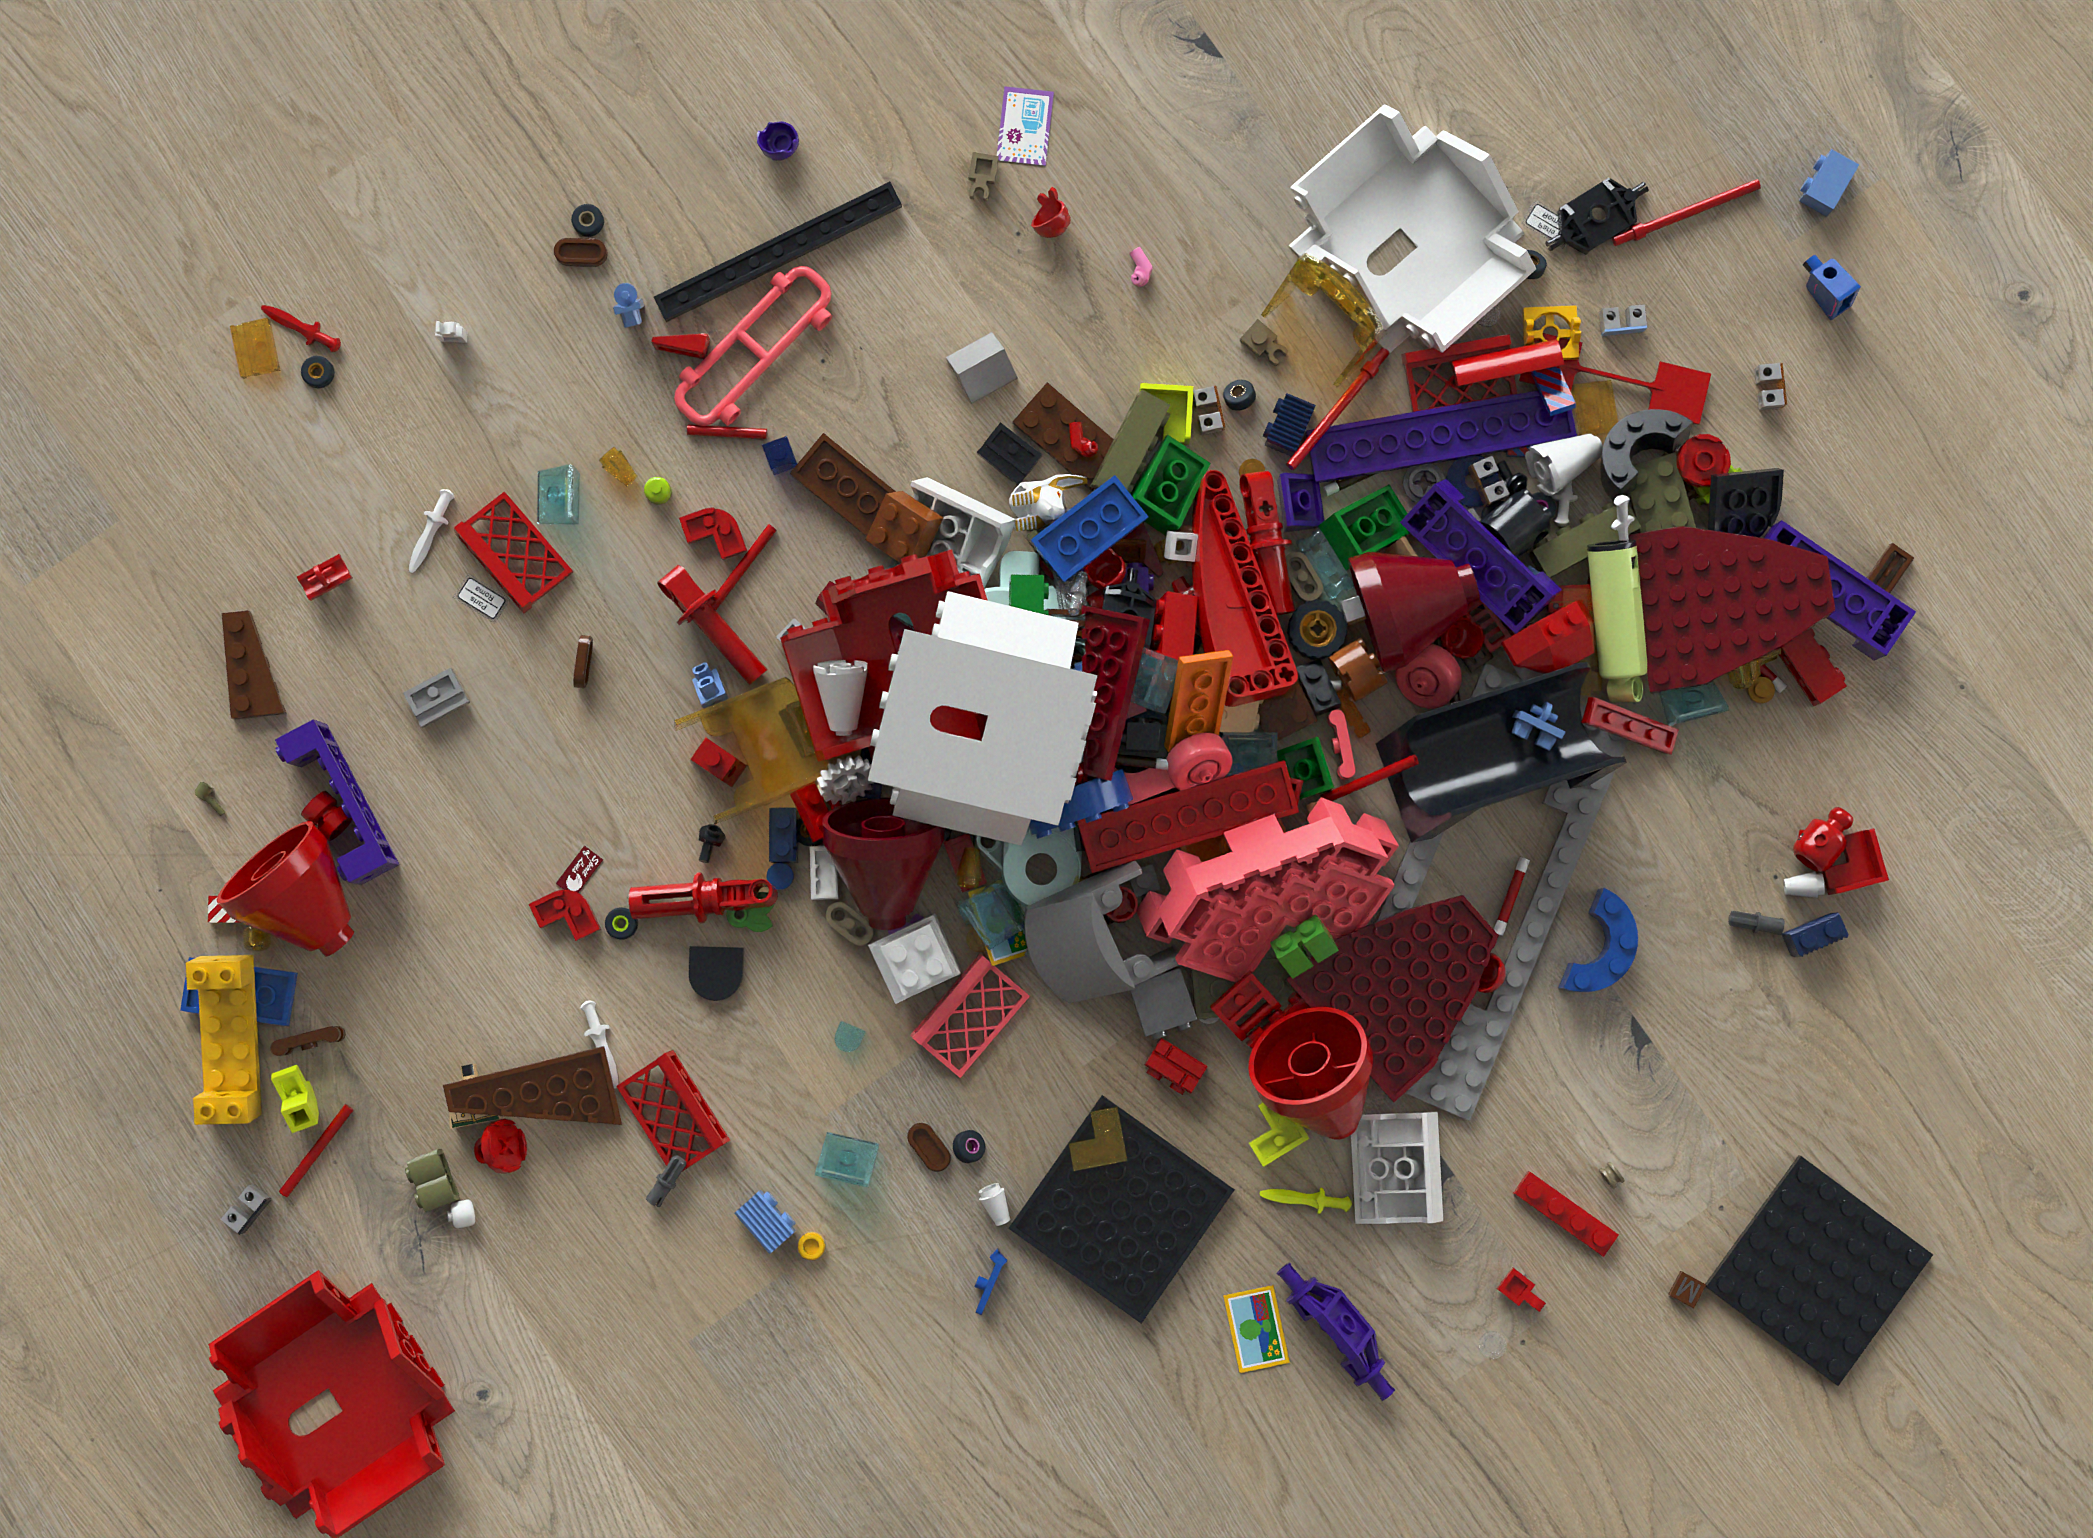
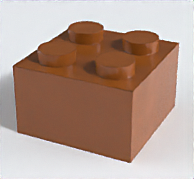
M904 491L887 493L865 540L899 563H902L901 558L917 554L918 559L926 557L943 521V517Z

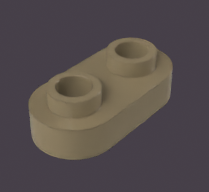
M1301 552L1289 553L1286 556L1289 580L1298 598L1304 602L1318 599L1322 594L1323 584L1307 556ZM1292 562L1299 563L1300 569L1298 571L1291 569L1290 565ZM1311 585L1314 589L1313 593H1306L1304 586Z
M836 902L828 907L826 920L831 927L855 945L863 946L871 942L874 937V928L869 926L867 919L843 902ZM837 911L844 912L845 917L842 921L836 920L835 914ZM859 927L865 928L866 934L864 937L856 935V930Z

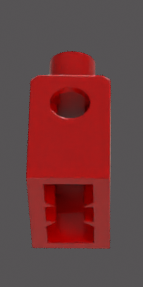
M706 737L690 758V760L730 787L734 786L747 767L746 764Z

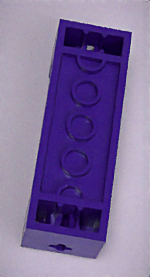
M1447 479L1435 483L1400 523L1437 559L1452 560L1455 567L1469 563L1478 586L1480 600L1515 634L1520 632L1537 617L1562 589L1543 571L1534 575L1460 504L1465 496Z
M1781 520L1770 527L1764 536L1765 539L1828 557L1836 611L1829 615L1827 619L1855 637L1856 640L1852 646L1873 661L1887 656L1916 611Z
M313 719L275 739L278 745L275 749L282 762L286 761L287 764L302 768L318 760L321 768L324 771L328 770L332 778L329 780L331 788L335 794H340L343 799L342 809L348 818L352 817L356 825L353 829L360 842H365L362 846L337 858L340 865L337 867L341 878L344 881L347 880L348 883L363 885L399 866L400 864L328 725Z

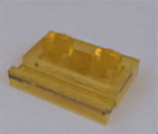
M268 318L230 326L241 378L245 379L253 375L258 376L281 371L271 322Z
M1611 379L1574 384L1572 386V394L1576 402L1575 412L1579 436L1585 434H1592L1593 436L1608 434L1611 428L1618 422Z

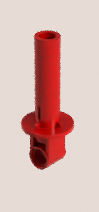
M680 565L674 567L657 582L661 591L683 613L677 624L681 625L686 620L688 621L687 623H690L693 620L749 685L768 670L711 606L714 602L712 598L718 593L715 589L705 594L693 581L689 573Z

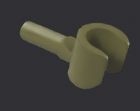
M200 782L195 789V795L210 804L222 816L225 813L224 809L210 797L214 788L205 782Z

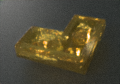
M1117 1107L1091 1111L1095 1139L1069 1143L1074 1171L1127 1161Z

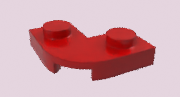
M710 507L679 518L688 544L714 536L722 560L747 552L738 523L728 512Z
M558 890L529 903L539 928H544L565 918L575 941L601 930L589 902L584 896L575 891Z

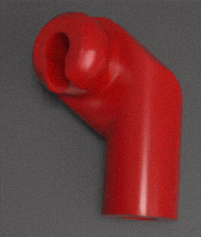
M1082 422L1069 423L1071 447L1084 457L1094 456L1098 452V444L1095 441L1091 442L1083 436Z

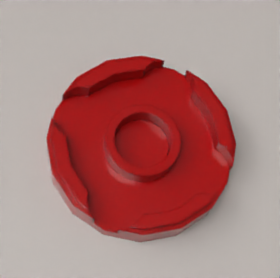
M1698 434L1686 440L1679 448L1676 457L1677 469L1680 476L1688 484L1697 488H1708L1711 484V475L1728 473L1731 466L1730 452L1718 437L1710 434Z

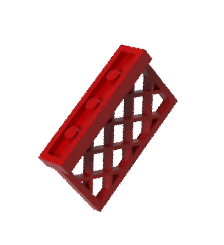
M1510 334L1452 344L1444 352L1431 348L1401 354L1402 363L1405 365L1412 412L1422 411L1418 410L1417 398L1422 391L1435 399L1428 409L1439 408L1434 407L1437 402L1443 405L1440 407L1517 394L1515 375L1502 377L1509 382L1510 394L1500 395L1492 389L1499 378L1494 379L1490 386L1483 382H1477V384L1486 389V392L1481 399L1474 400L1466 394L1472 384H1468L1464 391L1451 383L1454 379L1453 374L1449 380H1446L1436 373L1442 363L1448 362L1451 364V360L1510 349ZM1437 364L1433 370L1428 367V365ZM1423 367L1430 372L1423 385L1413 379L1412 368ZM1433 375L1445 383L1437 396L1425 388ZM1415 386L1420 388L1417 393L1415 392ZM1448 386L1460 394L1455 404L1449 405L1440 399ZM1489 392L1495 396L1486 398ZM1463 397L1469 400L1467 402L1460 403Z
M505 491L464 523L461 521L454 527L455 535L523 614L530 610L536 601L573 573L569 565ZM505 501L511 508L510 518L494 516L495 507ZM479 520L490 521L489 534L477 533L472 525ZM494 521L509 522L508 536L493 534ZM513 523L525 524L528 528L527 537L512 536ZM531 532L536 538H530ZM482 538L488 539V544ZM492 539L507 540L506 554L494 553L491 549ZM511 541L526 542L525 555L510 554ZM530 543L542 544L545 547L544 557L529 556ZM548 552L551 554L553 558H547ZM500 558H505V564L500 560ZM509 559L525 560L523 574L512 573L508 569ZM528 561L543 562L542 575L527 574ZM547 562L558 563L564 571L557 577L546 576ZM517 578H523L522 584ZM526 579L542 580L541 589L533 596L525 589Z
M674 1050L664 1053L616 1086L666 1166L671 1160L673 1150L686 1152V1166L682 1170L683 1172L730 1141ZM656 1066H659L664 1073L662 1084L649 1081L651 1070ZM645 1074L644 1080L638 1079ZM632 1082L643 1084L641 1098L632 1097L626 1086ZM648 1085L661 1088L659 1103L645 1100ZM666 1090L676 1092L679 1097L677 1107L663 1104ZM644 1104L658 1107L655 1121L646 1119L642 1114ZM662 1108L676 1111L673 1125L660 1122ZM680 1112L689 1114L693 1119L691 1130L678 1127ZM658 1127L672 1130L669 1144L659 1141L657 1137ZM677 1131L690 1134L687 1148L674 1145ZM695 1135L704 1137L710 1147L703 1152L693 1150ZM691 1154L697 1155L690 1160Z

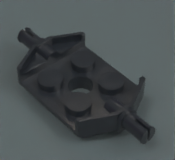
M1607 178L1560 207L1557 211L1558 235L1545 242L1546 246H1549V251H1553L1562 244H1567L1587 255L1592 249L1626 228L1635 225L1637 222L1635 200L1649 191L1647 186L1644 187L1646 185L1645 182H1641L1632 189H1627L1616 181ZM1594 208L1603 209L1606 214L1605 219H1595L1592 215V210Z
M1129 568L1127 569L1125 583L1107 586L1102 591L1101 595H1104L1102 609L1150 619L1141 659H1145L1150 651L1156 599L1139 587L1137 583L1139 571Z

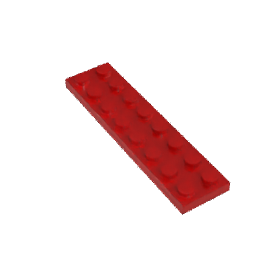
M1281 760L1192 788L1140 801L1117 812L1113 810L1100 813L1102 817L1100 819L1086 823L1084 818L1078 820L1077 824L1090 870L1093 873L1224 835L1223 832L1273 814L1276 819L1299 813L1286 762Z

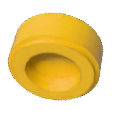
M815 1232L804 1234L798 1242L799 1254L807 1260L818 1259L825 1251L823 1237Z

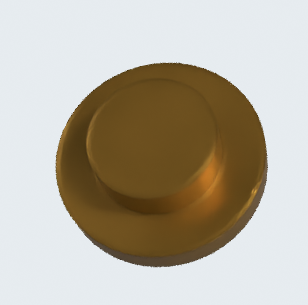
M1247 459L1239 468V477L1242 474L1265 471V467L1257 459Z
M1757 677L1749 683L1748 695L1755 703H1767L1774 697L1775 686L1770 679Z

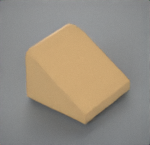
M1404 536L1385 551L1387 554L1418 557Z

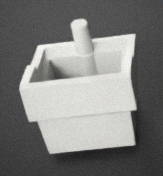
M935 913L868 945L895 1004L962 972Z

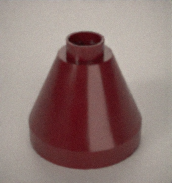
M1366 552L1348 558L1356 595L1359 596L1365 613L1364 621L1384 673L1407 666L1468 612L1467 603L1480 600L1478 586L1469 563L1455 567L1452 560Z
M871 798L849 802L830 810L822 819L824 846L862 915L868 917L869 926L877 930H894L906 924V916L913 912L944 841V827L893 816L895 805L890 804L891 798Z

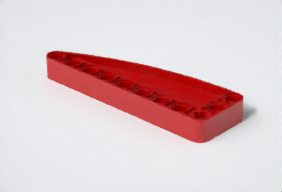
M1210 470L1201 479L1200 487L1194 500L1192 533L1198 535L1195 562H1192L1194 596H1198L1197 618L1204 652L1211 653L1229 650L1233 655L1225 706L1235 707L1287 693L1297 681L1298 672L1253 550L1250 547L1249 539L1227 480L1220 471ZM1225 531L1229 532L1232 537L1228 536ZM1234 555L1238 556L1241 561L1237 560ZM1243 579L1247 580L1250 585L1246 584ZM1251 603L1256 604L1259 609H1256L1255 607H1253V605H1252ZM1260 627L1265 628L1268 634L1264 633ZM1269 651L1276 654L1277 658L1273 657ZM1254 681L1258 682L1262 686V689L1258 688L1255 685ZM1230 687L1234 688L1238 694L1231 692Z

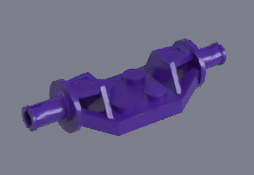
M1290 1262L1284 1265L1276 1274L1281 1277L1292 1291L1286 1300L1289 1305L1293 1304L1304 1321L1314 1317L1319 1323L1320 1328L1336 1343L1338 1350L1346 1356L1340 1365L1355 1379L1354 1384L1356 1386L1368 1383L1380 1397L1381 1401L1391 1396L1395 1389L1380 1373L1385 1361L1382 1358L1379 1359L1375 1330L1341 1289L1319 1283L1315 1277L1304 1281ZM1311 1292L1322 1299L1318 1301L1307 1293Z

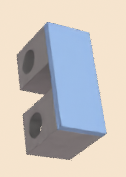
M1645 305L1628 306L1625 310L1627 324L1625 328L1620 327L1618 307L1602 309L1599 312L1601 336L1644 332L1647 329ZM1633 313H1636L1638 318L1634 317Z

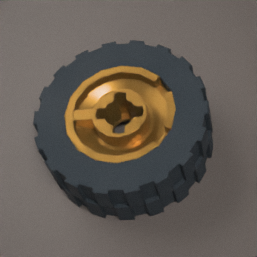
M1316 599L1311 602H1305L1293 612L1289 619L1287 629L1289 643L1293 645V649L1301 654L1300 656L1308 657L1310 660H1322L1332 656V654L1340 649L1347 636V622L1344 619V614L1338 610L1335 604L1332 605L1326 600L1320 601V599ZM1319 625L1322 628V633L1316 635L1312 631L1313 626Z

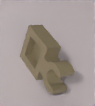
M973 152L968 179L975 181V183L969 189L970 199H974V193L977 190H982L984 192L983 200L988 201L989 188L987 183L995 185L999 156Z
M1259 319L1240 338V341L1259 358L1265 352L1268 355L1269 362L1274 366L1279 364V361L1274 357L1275 352H1281L1284 356L1288 354L1285 346L1273 343L1277 339V335Z

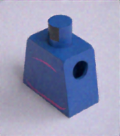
M1813 255L1803 263L1804 268L1810 274L1806 287L1830 320H1833L1853 305L1861 286L1835 259L1832 258L1823 264L1816 255Z

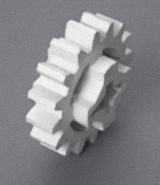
M848 756L845 760L839 758L837 759V764L829 763L828 770H821L822 777L817 778V787L821 796L824 797L826 802L831 800L832 804H836L839 800H841L842 804L849 800L854 802L856 801V796L864 797L865 790H872L871 784L875 783L868 781L871 764L868 759L862 761L861 756L856 757L854 760H852L851 756Z

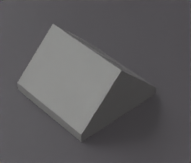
M992 332L946 357L971 404L1018 379L1005 349Z

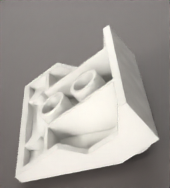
M928 477L912 481L910 486L914 492L913 498L943 517V521L926 556L952 549L959 573L969 571L970 576L980 573L983 586L985 587L1009 543L1016 519Z
M1438 1112L1363 1114L1356 1131L1351 1135L1355 1224L1436 1223L1443 1221Z

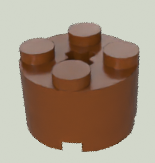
M1361 638L1356 639L1328 657L1336 677L1339 676L1343 683V688L1354 702L1363 699L1388 683L1382 671L1377 670V668L1381 667L1379 661L1373 653L1369 655L1366 653L1368 648Z

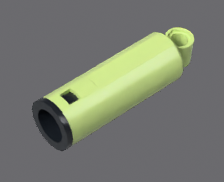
M1615 540L1587 545L1599 675L1603 679H1609L1607 693L1612 703L1639 702L1643 696V682L1639 676L1647 673V652L1636 540Z

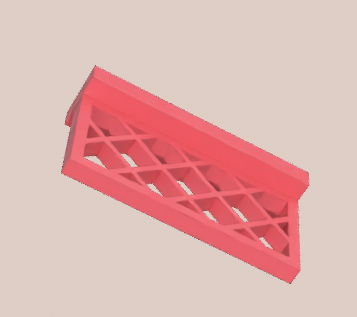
M979 953L910 1035L917 1043L922 1045L961 1078L1030 995L995 965L991 966V962ZM990 969L998 975L999 987L984 988L983 977ZM1002 979L1010 986H1002ZM980 982V989H974ZM1014 989L1021 995L1014 1005H1004L1003 990ZM999 991L1000 1006L985 1007L984 992ZM980 992L981 1007L966 1009L965 998L970 993ZM962 1003L963 1009H957L958 1006ZM1004 1009H1010L1005 1015ZM1001 1010V1021L997 1025L986 1026L985 1011ZM982 1011L983 1026L967 1027V1012ZM963 1013L964 1028L949 1029L948 1018L952 1014ZM945 1023V1030H939ZM993 1029L987 1036V1030ZM983 1030L984 1041L979 1046H969L968 1031ZM964 1032L965 1047L950 1048L949 1033ZM935 1034L946 1035L945 1049H934L928 1042ZM969 1050H975L970 1056ZM966 1051V1062L960 1069L951 1063L950 1052ZM947 1052V1059L943 1057L940 1053Z

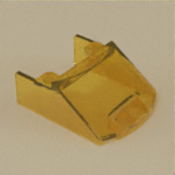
M1304 253L1298 258L1261 315L1266 318L1291 295L1296 286L1309 296H1313L1321 289L1358 324L1353 331V338L1360 349L1334 382V385L1339 387L1363 364L1387 332L1366 299L1347 279L1320 259Z
M787 677L674 720L676 731L701 721L704 730L710 736L719 737L733 732L752 776V781L742 784L735 790L733 799L736 807L714 815L712 819L714 825L770 804L798 789L817 782V778L822 777L821 770H828V759L820 762L817 761L795 685Z

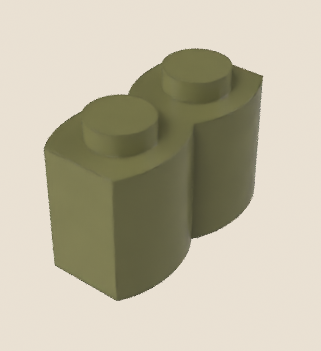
M436 1149L407 1161L408 1167L405 1168V1173L409 1182H414L417 1193L414 1194V1197L420 1209L423 1208L425 1212H429L460 1200L456 1184L442 1149Z

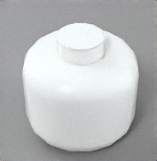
M466 1199L451 1203L450 1211H447L448 1222L452 1221L455 1228L474 1225L475 1213L471 1200Z

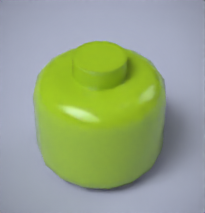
M653 477L646 482L644 493L651 503L661 505L670 499L672 489L664 478Z

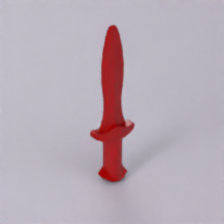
M267 305L261 306V310L271 319L301 333L307 339L306 345H312L317 341L327 346L331 352H336L340 349V338H332L320 331V322H315L314 325L306 324L281 309Z

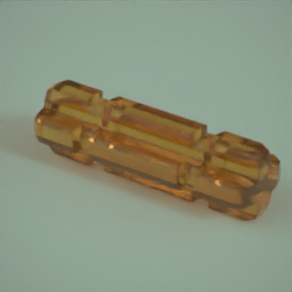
M1341 689L1336 692L1341 702L1340 710L1344 713L1350 726H1354V732L1357 737L1362 738L1371 732L1367 722H1363L1362 719L1364 718L1354 702L1348 699L1350 696L1347 691Z

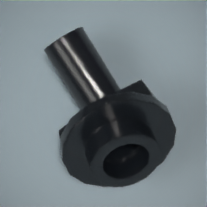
M1505 460L1496 464L1510 494L1509 497L1516 492L1526 489V475L1520 472L1513 475Z
M709 824L702 826L699 830L698 840L703 842L699 856L700 862L709 863L713 846L720 847L725 839V834L717 825Z

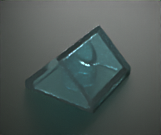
M568 464L538 471L537 524H579L580 472L574 465Z
M1714 681L1704 686L1659 692L1669 726H1676L1729 711V706Z
M1223 732V740L1232 755V766L1226 776L1277 762V733Z
M1001 876L959 905L988 950H991L1025 928V912L1019 903L1008 893Z
M827 1132L815 1176L869 1187L879 1144Z

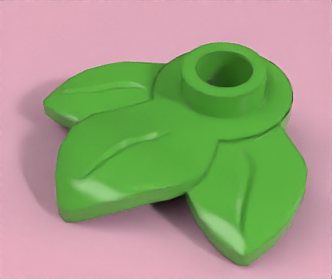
M758 892V899L766 898L769 893ZM774 904L770 907L743 910L744 917L740 920L735 917L736 911L727 910L726 917L728 922L736 928L747 927L754 932H763L773 926L767 914L772 910Z

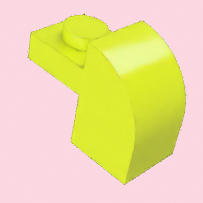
M298 1065L272 1073L271 1080L282 1100L281 1113L291 1132L295 1133L318 1124L319 1110L316 1096L310 1081L305 1080Z

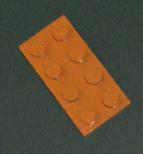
M1229 650L1179 657L1164 747L1168 752L1180 741L1195 734L1213 733L1219 736L1233 655Z

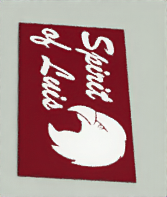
M584 845L556 884L564 890L579 893L603 859Z

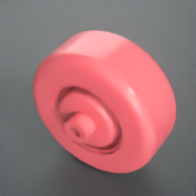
M1434 644L1429 645L1407 666L1396 669L1395 673L1396 682L1402 694L1413 704L1426 709H1436L1446 705L1459 691L1462 682L1461 669L1456 659L1447 650Z
M1199 733L1185 738L1172 748L1166 758L1168 762L1167 773L1173 785L1180 791L1224 778L1232 766V755L1227 745L1220 736L1213 733Z

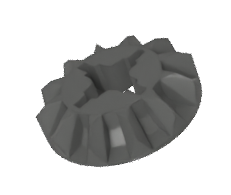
M1430 463L1413 466L1406 471L1402 484L1405 494L1412 502L1418 503L1434 485L1427 486L1423 494L1421 486L1413 484L1421 480L1423 473L1427 482L1438 483L1445 480L1443 472L1436 465Z

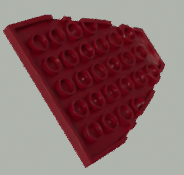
M1684 526L1628 535L1629 540H1636L1647 652V676L1650 693L1707 685L1716 678L1727 673L1729 674L1751 661L1753 662L1784 647L1792 639L1809 630L1817 622L1827 618L1836 611L1827 556L1770 539Z
M1459 895L1403 910L1337 938L1334 942L1339 951L1319 963L1311 956L1309 960L1312 962L1313 967L1293 979L1291 976H1288L1285 980L1310 1008L1329 1007L1339 1009L1350 1014L1360 1023L1373 1053L1370 1077L1388 1098L1395 1102L1437 1063L1438 1056L1445 1044L1449 1042L1450 1035L1457 1023L1462 1019L1479 988V981L1484 968L1488 965L1490 953L1495 947L1499 935L1465 896Z

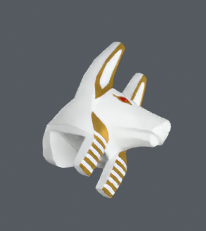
M1063 474L1055 475L1043 481L1020 483L1009 498L1010 509L1018 517L1014 524L1015 531L1036 530L1052 524L1071 509L1066 508L1063 491L1087 484V478Z

